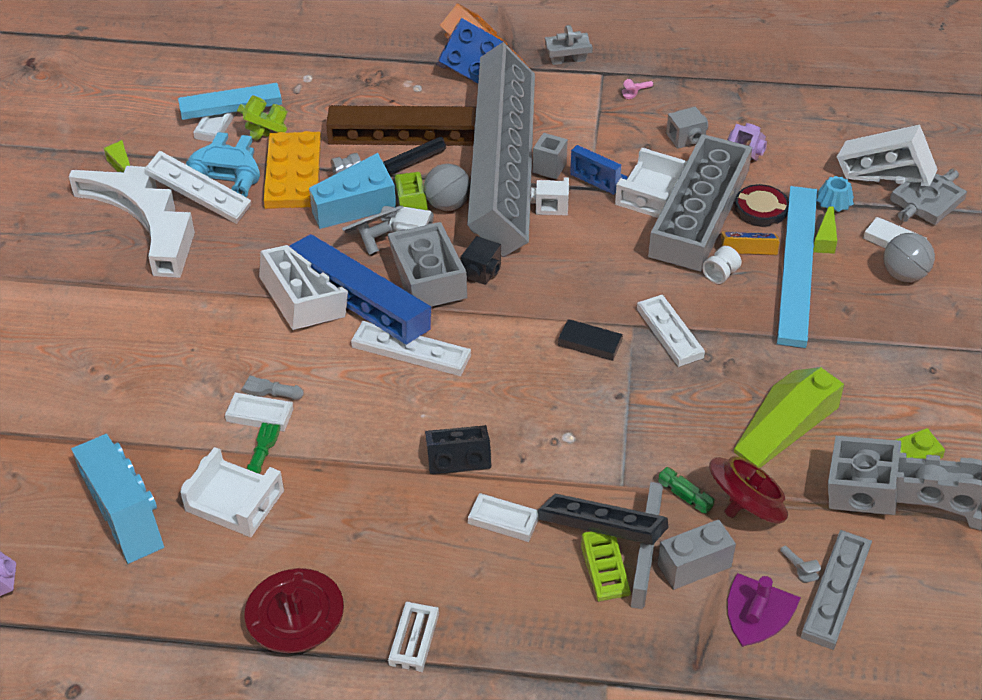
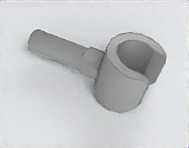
M787 546L781 548L780 551L797 568V574L801 582L806 583L820 579L816 573L821 571V566L817 560L804 562Z

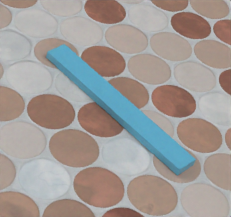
M790 186L777 335L778 345L806 348L817 189Z

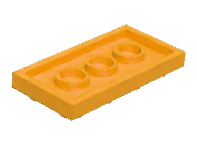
M321 132L269 133L264 190L265 209L311 207L309 188L318 184L320 178Z

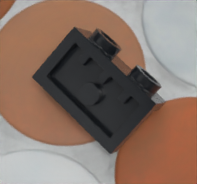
M486 425L425 431L430 474L482 470L492 467L490 438Z

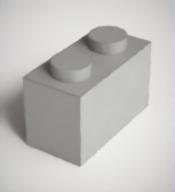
M718 519L661 541L658 566L672 589L675 590L731 568L736 543Z

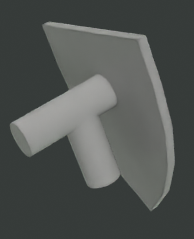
M403 205L343 227L342 230L348 233L358 229L368 254L378 252L379 249L374 238L392 230L388 221L370 228L368 224L402 209Z

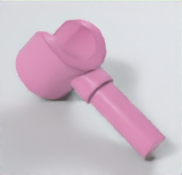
M627 79L623 83L625 87L622 90L623 96L626 99H632L637 95L638 90L653 87V82L648 81L634 84L631 79Z

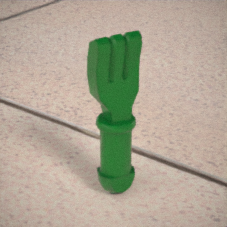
M262 422L256 439L258 445L254 448L250 464L247 465L248 470L258 474L261 473L265 457L269 454L268 449L275 445L281 425Z

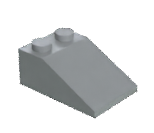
M441 222L388 233V240L405 291L431 307L467 298L466 270Z

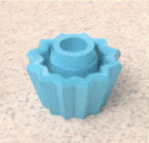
M829 177L817 192V201L821 203V207L827 209L828 206H833L835 211L840 212L841 210H848L849 206L854 204L851 183L843 177Z

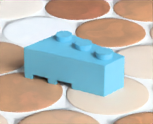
M378 153L309 188L312 213L319 229L379 214L383 206L396 208L395 185Z

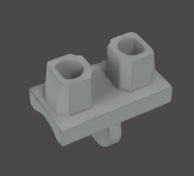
M571 25L565 26L564 33H558L553 37H545V46L553 65L562 64L564 56L572 55L573 61L584 62L586 61L587 54L592 53L593 47L589 42L588 33H581V31L573 32Z

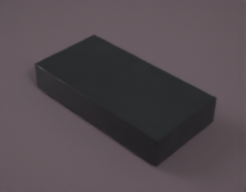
M568 319L558 338V346L613 361L622 343L623 334Z

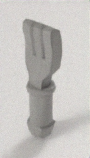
M249 376L241 389L244 393L253 396H264L271 393L274 397L283 396L293 400H299L304 395L303 389L297 385L289 386L279 382L272 383L267 379Z

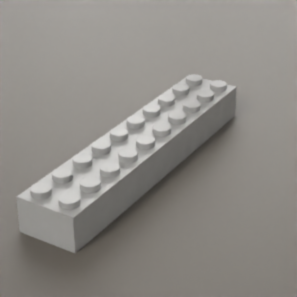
M504 42L480 57L467 224L473 233L478 234L484 239L501 244V256L503 257L529 243L535 73Z

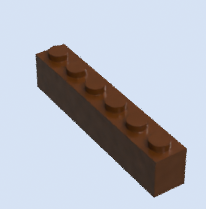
M329 105L326 122L328 145H422L442 137L446 146H474L477 106Z

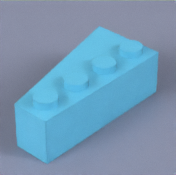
M104 434L71 448L79 472L94 501L96 500L104 520L108 522L116 543H120L127 564L165 548L152 511L157 509L153 495L150 491H146L141 476L139 474L136 475L130 459L125 458L119 442L113 444L109 436Z

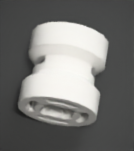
M722 246L714 253V256L709 257L703 263V272L711 282L721 284L729 278L731 273L739 269L742 263L741 257L730 246Z

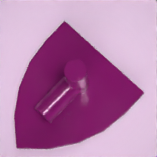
M737 573L730 589L727 604L731 628L741 646L760 643L781 631L794 615L801 597L773 587V581L768 576H762L757 581Z

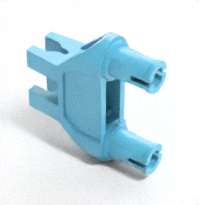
M218 132L210 145L195 151L188 158L186 165L209 178L235 181L231 189L247 197L251 185L257 183L260 178L259 168L253 158L254 148L250 147L253 141L252 136L242 135L236 147L226 145L228 133Z

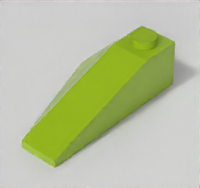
M822 367L792 371L773 385L734 448V453L761 468L839 408L844 383Z

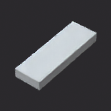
M663 294L637 303V311L678 367L704 358L705 350Z

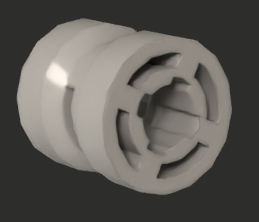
M358 153L349 154L347 158L343 159L340 157L332 158L331 168L333 175L361 162Z

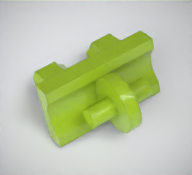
M252 95L246 106L240 104L237 109L238 112L243 114V119L249 121L246 122L245 129L250 130L252 139L257 141L262 135L268 137L270 130L286 133L287 127L284 121L288 111L283 106L273 104L269 113L266 114L263 112L267 104L265 100Z

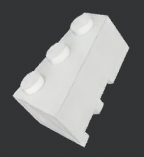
M920 125L847 140L837 156L846 179L879 182L880 179L896 180L897 184H904L905 181L919 182L921 186H930L938 170Z

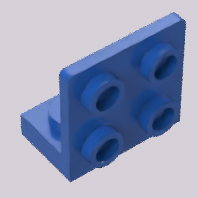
M461 18L438 58L436 65L443 69L449 67L478 84L480 57L503 41Z

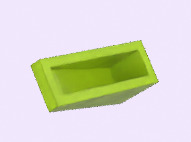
M120 140L104 148L107 162L117 172L124 173L126 166H130L123 141Z
M828 206L815 238L813 253L835 254L838 240L833 206Z

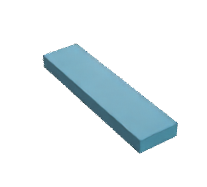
M271 83L178 98L182 120L237 112L239 105L243 104L246 106L252 95L265 100L267 103L265 107L272 106L273 104L281 105L282 98L278 84Z

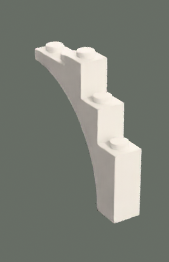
M126 166L124 173L71 170L69 180L74 197L94 199L112 204L135 217L149 232L151 245L148 257L153 276L181 277L195 231L191 212H175L171 189H156L155 179L146 175V167Z

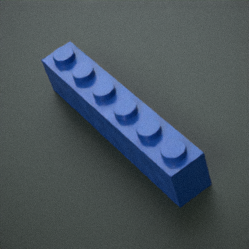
M310 234L289 246L309 261L314 271L318 274L325 273L329 276L330 283L337 288L343 287L348 291L346 306L348 309L407 345L431 329L430 305L326 242Z

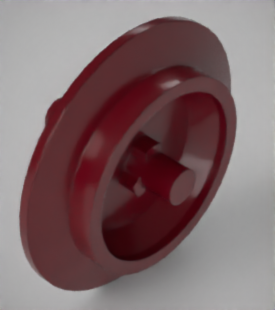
M732 456L729 459L715 457L710 461L709 470L713 478L725 493L730 496L729 501L731 503L724 510L727 516L734 518L741 509H746L757 517L772 523L780 524L786 521L788 511L783 503L785 501L784 492L765 471L752 462L737 456Z
M306 568L288 569L269 576L256 586L246 602L244 618L249 634L264 648L280 653L303 652L322 644L336 631L343 617L344 601L339 587L327 575Z

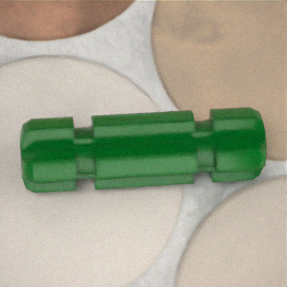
M665 467L659 473L658 482L666 488L672 487L671 491L690 505L695 503V508L700 512L707 514L713 508L715 499L706 492L702 494V489L682 475L678 477V473L670 467Z

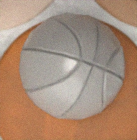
M441 164L434 167L426 176L424 193L426 194V199L433 207L442 211H452L462 207L468 200L471 182L469 176L461 167L454 164Z
M903 233L894 237L887 244L883 260L888 273L892 277L903 282H915L924 278L931 271L935 261V253L931 243L922 235Z

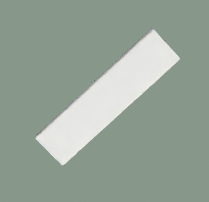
M159 151L145 168V174L236 224L251 206L250 199L162 151Z
M362 321L351 340L352 348L457 376L462 375L471 357V349L423 336H419L406 345L373 323Z

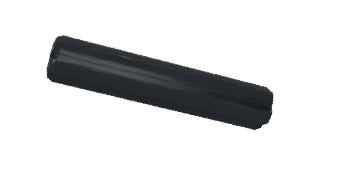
M438 137L384 161L383 164L388 173L392 174L445 150L446 144L442 137Z

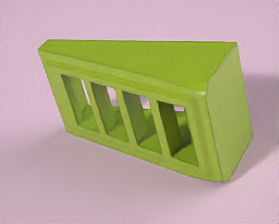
M412 172L395 175L399 206L403 205V207L427 210L426 194L424 193L421 173Z
M592 531L583 533L581 550L597 601L630 596L631 591L617 538ZM610 556V558L595 560V558ZM614 568V571L599 573L601 570ZM613 580H618L619 582L617 584L602 586V582H608Z

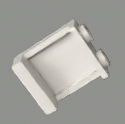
M641 148L638 163L628 179L621 178L617 183L615 205L658 218L687 161Z
M216 447L212 449L208 456L201 460L196 472L190 479L184 482L181 488V496L186 512L248 537L253 536L284 492L281 471L269 467L264 475L255 473L223 460L221 449Z

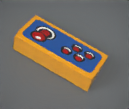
M721 231L722 246H730L738 254H778L780 240L776 233Z

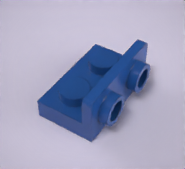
M576 145L571 150L570 175L613 195L616 193V186L621 178L628 179L626 175L621 174V164L579 145Z

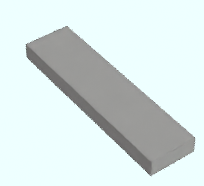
M650 482L645 513L659 515L663 491L662 484ZM640 543L632 592V608L643 609L645 607L654 545Z
M840 530L801 634L802 639L834 650L872 540Z

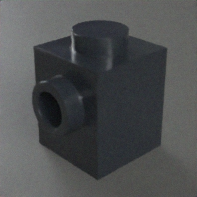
M479 236L474 238L461 255V262L466 270L467 279L486 285L492 276L498 274L501 267V244Z

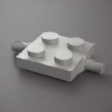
M950 169L945 175L935 174L930 186H921L919 182L905 181L904 184L897 187L892 192L890 200L904 208L898 213L899 219H903V222H906L916 214L934 225L940 222L966 198L967 191L953 183L959 177L958 171Z

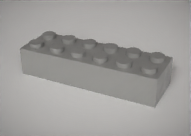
M704 134L700 136L651 231L648 257L702 271L703 263L707 260L732 208L736 195L740 191L749 172L752 154L751 146Z

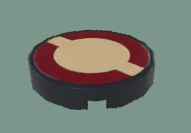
M763 184L749 185L741 189L736 195L734 209L740 214V218L743 221L754 226L766 227L771 226V223L774 222L778 224L786 218L789 201L787 196L775 187Z

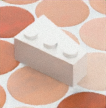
M288 245L261 251L259 277L292 330L345 317L348 296L346 289L343 287L337 288L330 283L329 276L325 273L318 274L311 268V263Z

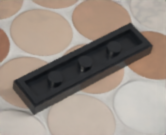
M556 493L538 509L539 520L654 545L669 528L668 518L664 516Z

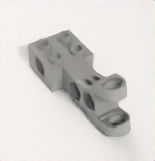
M835 436L828 480L829 509L895 515L897 503L930 505L966 516L969 527L982 530V460L961 458L960 462L940 460V456L927 455L926 459L906 458V453H901V441Z

